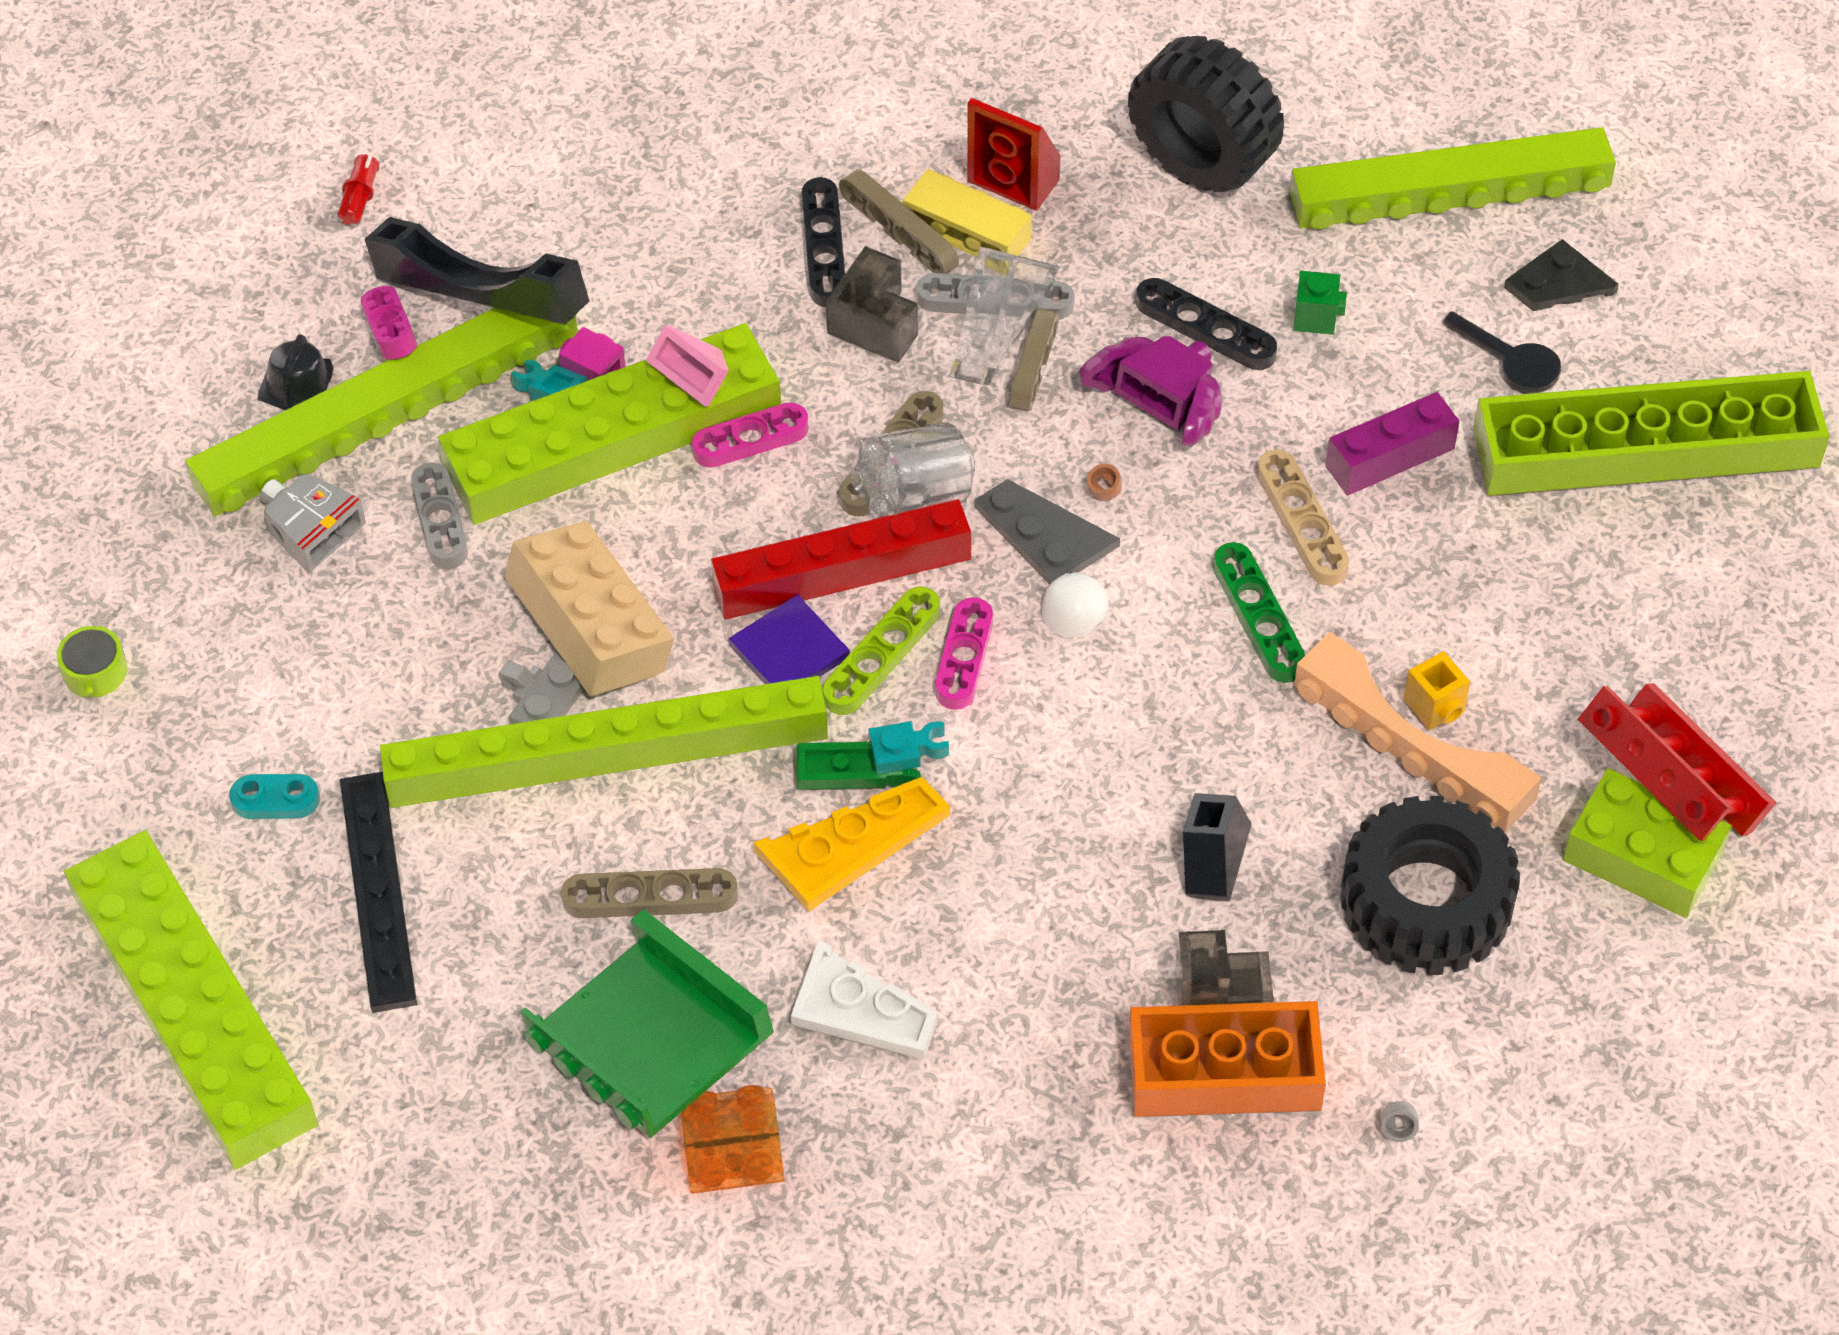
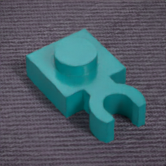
M526 360L524 362L526 374L517 371L511 372L513 388L523 392L529 391L530 399L532 400L540 399L587 381L586 376L557 365L544 370L541 368L540 363L534 360Z
M912 721L868 728V739L876 773L883 774L921 767L920 756L922 755L933 759H942L949 756V741L939 743L932 741L933 738L945 736L944 722H930L919 731H914Z

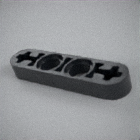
M817 177L808 180L802 187L809 288L811 299L815 304L830 308L841 304L846 298V276L839 199L836 184L830 179ZM816 193L824 194L825 208H817ZM821 222L833 226L830 231L824 233L812 229L814 225ZM822 253H830L836 259L831 263H820L815 260V257ZM823 276H831V292H824Z
M1148 278L1139 283L1136 289V306L1144 315L1195 341L1204 342L1210 349L1247 368L1264 370L1274 364L1277 356V341L1269 333L1163 279ZM1161 295V298L1156 297L1152 301L1147 299V296ZM1190 310L1196 312L1199 318L1194 321H1184L1178 317V314L1182 311ZM1219 328H1226L1231 330L1234 336L1229 339H1220L1214 336L1212 332ZM1260 347L1265 348V352L1259 351L1257 354L1251 352L1252 349L1258 350Z

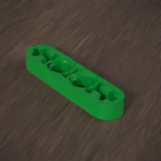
M1230 542L1221 545L1216 550L1214 557L1215 574L1266 672L1272 679L1278 682L1288 683L1295 681L1297 663L1305 656V652L1249 548L1241 543ZM1227 558H1232L1235 562H1241V577L1237 578V571L1231 563L1226 564ZM1244 590H1255L1262 598L1256 603H1247L1241 600L1239 594ZM1268 622L1276 625L1279 628V632L1273 636H1264L1256 630V627L1261 623ZM1282 645L1281 652L1287 661L1293 660L1291 667H1287L1283 662L1278 663V646Z

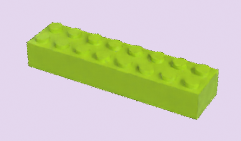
M747 323L700 339L722 350L728 372L709 406L702 405L645 359L437 436L442 465L448 470L451 483L472 524H479L692 444L694 435L703 428L780 405V380Z
M1810 370L1478 398L1473 426L1488 496L1820 468L1830 438Z
M145 829L64 870L73 898L234 1171L319 1126L311 1099L147 830Z

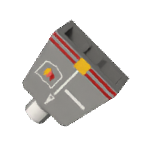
M310 474L301 475L289 487H286L276 479L270 480L265 484L260 493V499L267 504L264 515L269 533L308 573H311L366 524L361 499Z

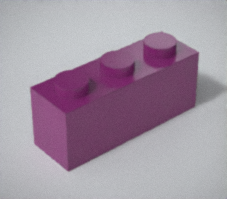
M1437 391L1329 437L1325 467L1346 496L1454 450L1460 420Z

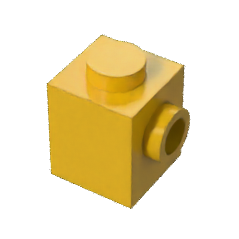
M1442 651L1408 670L1403 700L1430 731L1442 723L1450 724L1456 721L1464 713L1471 681L1447 653Z

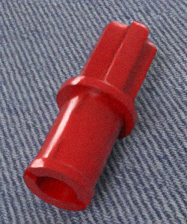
M361 154L355 158L350 178L346 179L342 186L344 195L337 215L343 220L342 223L347 226L350 223L358 224L361 221L366 203L374 195L372 185L376 173L379 171L380 164L372 156L369 167L365 168L368 158L367 154Z

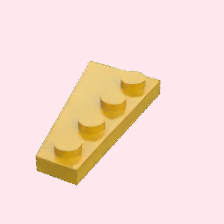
M923 777L871 796L870 802L853 809L845 806L831 812L830 818L808 826L804 822L791 827L788 834L771 841L769 837L753 842L754 852L810 912L949 817L950 805Z

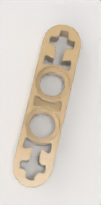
M1275 449L1265 452L1260 457L1257 475L1309 574L1321 585L1332 586L1341 583L1347 576L1348 555L1295 458L1284 450ZM1271 465H1276L1278 469H1284L1283 479L1285 483L1281 484V478L1276 470H1270ZM1288 496H1298L1305 501V505L1300 508H1290L1283 503V500ZM1311 527L1320 530L1323 536L1318 540H1307L1302 537L1300 532L1305 528ZM1325 549V557L1331 565L1337 564L1335 570H1330L1327 565L1322 566V550Z

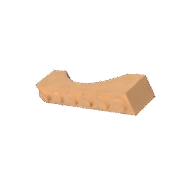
M1329 632L1297 663L1294 686L1303 699L1312 704L1318 702L1332 712V716L1341 726L1355 728L1366 736L1369 744L1374 749L1382 753L1387 751L1399 759L1403 767L1415 777L1423 776L1435 784L1445 799L1451 802L1458 800L1469 804V809L1475 814L1479 810L1492 819L1491 827L1499 826L1506 833L1537 800L1542 777L1507 753L1482 752L1457 747L1435 739L1411 725L1390 706L1379 692L1369 673L1365 655L1332 632Z

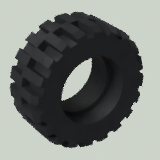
M1196 35L1176 38L1173 42H1169L1134 78L1128 94L1129 118L1131 124L1136 126L1135 134L1137 138L1147 146V153L1153 159L1156 158L1162 164L1161 167L1169 174L1173 172L1179 177V181L1187 185L1189 183L1195 184L1196 189L1226 192L1242 187L1277 150L1283 139L1284 113L1280 112L1281 102L1278 95H1274L1272 92L1273 85L1267 77H1262L1258 72L1260 68L1253 61L1248 62L1242 57V52L1234 47H1226L1223 41L1218 39H1210L1208 41L1206 36Z
M1419 796L1403 799L1402 805L1397 806L1395 802H1390L1380 807L1379 815H1369L1361 823L1360 831L1353 834L1345 858L1340 899L1341 908L1346 911L1345 921L1350 931L1353 933L1359 931L1358 942L1367 951H1370L1372 948L1378 950L1377 959L1388 965H1391L1393 960L1403 964L1402 970L1415 973L1416 967L1428 968V975H1443L1444 967L1451 966L1453 972H1458L1469 968L1471 958L1476 963L1487 958L1491 953L1492 946L1498 947L1505 938L1507 927L1511 923L1520 885V872L1517 870L1519 860L1515 849L1508 846L1509 838L1502 828L1497 826L1493 829L1491 827L1492 819L1480 810L1477 814L1471 812L1469 804L1456 800L1455 804L1443 802L1444 797L1430 796V799L1426 801H1420ZM1409 864H1437L1456 873L1466 883L1471 894L1463 900L1450 905H1423L1402 895L1393 886L1388 876L1395 870Z

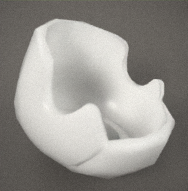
M1066 573L1052 581L1048 586L1041 606L1042 621L1051 632L1064 638L1088 636L1097 624L1103 623L1106 613L1108 612V593L1098 580L1085 573Z

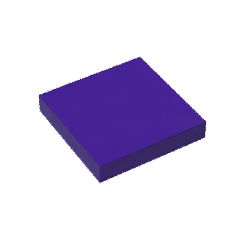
M798 594L728 638L729 646L764 684L814 676L821 677L840 665L850 654L849 648Z

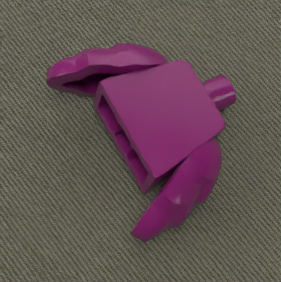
M1163 336L1156 341L1146 337H1125V339L1116 344L1106 346L1096 352L1078 371L1083 385L1089 388H1098L1101 392L1114 389L1115 393L1175 430H1179L1185 423L1182 434V446L1193 447L1202 437L1208 435L1214 425V421L1219 418L1222 410V392L1217 380L1211 376L1213 364L1210 360L1212 354L1209 347L1201 341H1195L1187 347L1171 336Z

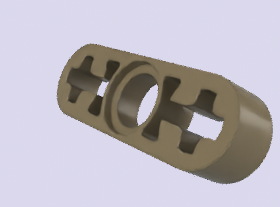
M1041 308L1037 309L1013 380L1010 407L1032 410L1042 380L1041 366L1047 364L1058 330L1059 312Z

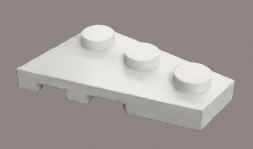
M820 939L817 942L791 1014V1025L923 1060L925 1059L937 1023V1011L895 985H886L869 975L864 966L854 960L848 962L832 952V947Z

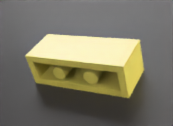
M928 168L903 199V204L944 237L953 247L1006 271L1031 240V214L1017 206H1011L989 196L983 191L970 188L947 175H941Z

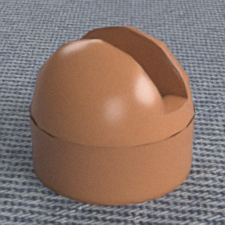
M1099 464L1088 473L1087 484L1095 498L1101 501H1110L1121 492L1122 479L1118 469L1113 465ZM1102 478L1110 488L1105 490L1097 481Z

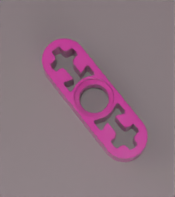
M380 286L367 291L361 297V304L382 357L393 360L411 354L416 349L417 342L396 289L392 286Z
M783 403L703 428L692 439L693 457L698 464L712 468L800 441L808 433V413L799 404ZM790 418L793 423H796V426L789 427L787 423H783V420ZM769 423L771 424V429L774 430V434H769ZM747 430H755L762 434L761 438L754 442H746L739 437ZM727 436H732V447H730L729 440H727ZM712 443L714 447H718V450L711 452L708 447H705V444Z
M966 598L960 601L954 610L936 678V698L942 706L948 709L958 710L967 707L973 701L993 626L992 607L981 598ZM972 613L980 614V618L976 620L974 634L967 632V618H970ZM961 647H968L976 652V656L969 661L957 660L952 654ZM955 673L962 674L961 689L958 690L957 694L949 693V688L954 683Z

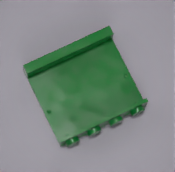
M643 909L630 920L637 943L544 1020L539 1014L534 1015L526 1007L520 1012L527 1029L524 1032V1036L528 1044L539 1054H542L544 1051L553 1057L556 1066L566 1077L572 1079L576 1076L583 1082L586 1091L596 1102L603 1104L606 1101L614 1108L616 1115L629 1129L637 1127L651 1139L771 1036L774 1030L767 1005Z

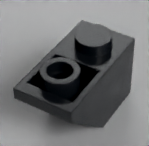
M1194 793L1183 829L1185 894L1188 897L1230 902L1252 826L1250 819L1236 796Z

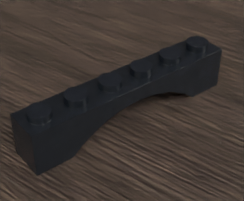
M393 217L387 218L364 239L377 279L564 325L572 320L590 302L578 260L545 253L537 261L525 266L509 268L492 266L473 260L453 250L433 236L421 224Z

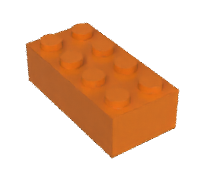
M1318 1001L1130 1007L1128 1038L1134 1117L1322 1111L1326 1079Z

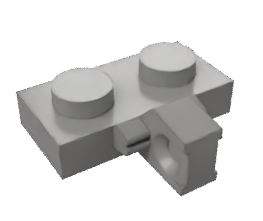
M554 653L543 670L533 666L529 671L525 666L508 660L499 672L501 686L514 691L512 694L513 699L518 702L508 716L510 724L566 716L584 691V687L561 655Z

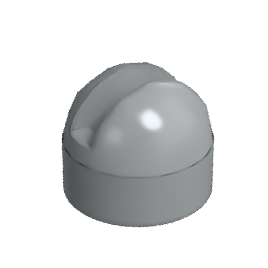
M1392 1101L1383 1108L1381 1113V1130L1385 1137L1395 1142H1405L1417 1134L1419 1118L1413 1105L1407 1101ZM1396 1115H1404L1405 1126L1396 1128Z

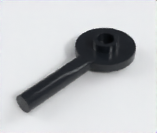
M1454 311L1449 312L1444 320L1445 326L1503 360V376L1508 384L1515 389L1528 393L1543 392L1553 387L1559 380L1561 362L1558 355L1550 348L1536 343H1525L1512 347Z

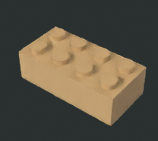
M587 520L513 541L505 578L590 697L655 677L665 671L674 637Z

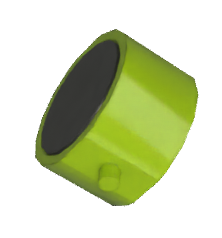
M83 626L68 633L60 642L56 652L57 663L64 683L70 691L81 697H102L115 691L124 682L128 672L127 660L121 641L113 631L103 626Z

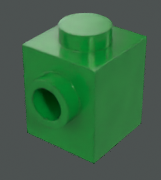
M1300 270L1293 331L1334 335L1336 315L1345 316L1347 292L1339 291L1341 274Z

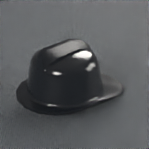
M298 334L295 340L278 345L269 356L267 371L258 391L257 400L286 411L326 391L334 370L331 359L323 358L320 351L312 343H309L302 334Z

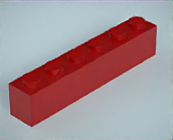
M955 499L711 558L713 587L723 618L727 620L776 608L797 594L805 601L971 560V529L960 500Z

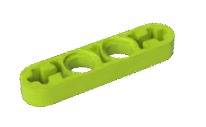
M917 586L905 592L827 678L823 685L825 706L830 712L837 715H848L859 709L936 623L940 616V599L934 590L928 587ZM924 602L928 603V611L923 608L919 609L913 616L912 624L909 619L913 615V604L921 606ZM899 630L905 633L907 637L901 643L892 644L887 642L883 636L888 631ZM865 659H874L881 664L878 670L871 673L861 671L857 665ZM851 676L855 681L850 687V698L845 695L839 699L835 698V690L844 692L850 686Z

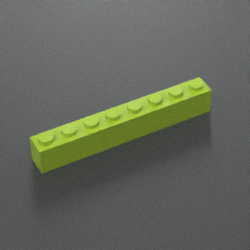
M1604 127L1293 168L1289 194L1300 229L1311 227L1314 229H1325L1333 224L1348 222L1363 224L1371 219L1385 217L1401 219L1409 214L1429 211L1438 214L1458 207L1481 208L1488 203L1503 201L1519 203L1527 198L1540 196L1556 198L1565 193L1584 190L1587 192H1598L1606 187H1611L1616 161Z

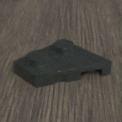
M1563 239L1505 279L1504 288L1532 311L1552 308L1556 304L1567 305L1582 302L1583 297L1602 293L1606 297L1612 296L1617 293L1619 286L1616 281Z

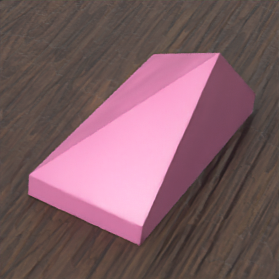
M670 325L663 327L646 359L649 364L704 406L710 405L728 372L721 349Z

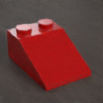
M971 97L967 103V182L1038 211L1060 180L1061 155L1043 127Z

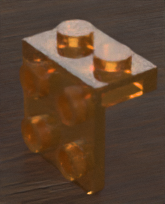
M747 1085L735 1091L720 1093L705 1091L681 1112L690 1194L785 1182L772 1088Z

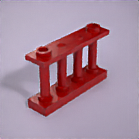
M1655 683L1645 684L1629 706L1611 688L1603 686L1577 719L1700 842L1707 839L1723 818L1741 836H1748L1777 803Z

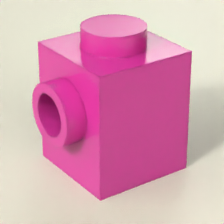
M582 327L572 339H567L559 352L561 367L586 376L587 381L626 367L623 346L613 342L607 335L597 334L585 327Z

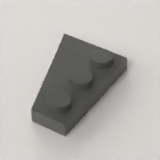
M1009 479L974 500V508L1049 585L1052 581L1066 573L1081 572L1120 547L1119 537Z

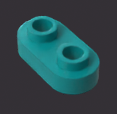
M249 774L236 780L229 792L234 812L246 819L303 818L312 814L320 802V794L316 782L304 774ZM251 790L258 791L256 794L251 796L245 795L248 791ZM294 790H302L298 795H290Z

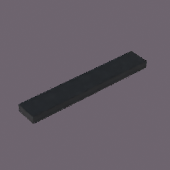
M383 771L341 778L340 786L372 1013L417 1006L389 801L384 784Z

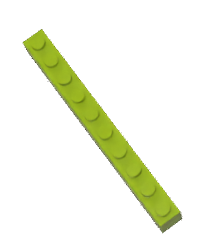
M492 308L417 345L411 354L403 358L389 359L186 459L185 463L191 484L214 517L224 512H234L241 508L246 501L260 495L263 487L270 480L276 479L280 483H284L300 474H310L320 464L336 456H346L353 452L356 446L374 437L382 438L388 435L394 427L410 419L418 420L424 417L430 409L446 401H456L466 391L482 383L489 384L496 381L502 373L518 365L524 366L526 360H535L538 355L554 347L561 348L567 339H572L578 333L576 315L564 325L507 310Z
M814 676L380 745L384 784L390 808L819 741L828 739L827 711L820 677Z

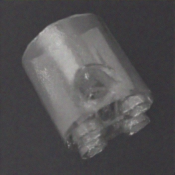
M941 422L862 438L860 440L858 466L853 467L851 470V481L857 492L862 491L872 519L889 515L894 516L902 512L959 499L962 504L967 501L971 494L975 459L971 448L966 444L962 433L956 426L948 422Z

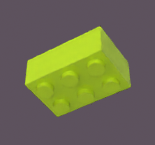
M1607 768L1569 834L1563 861L1687 919L1724 852L1732 825L1721 820L1707 839L1700 842L1642 783Z

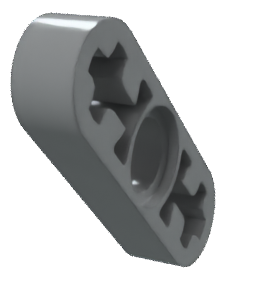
M434 462L424 463L413 471L411 482L430 559L437 567L443 569L456 568L465 562L468 556V548L448 470L443 465ZM434 478L438 495L430 497L429 488L426 483L427 479ZM437 510H445L451 513L450 518L441 523H435L428 519L430 514ZM449 534L453 552L445 553L441 536Z

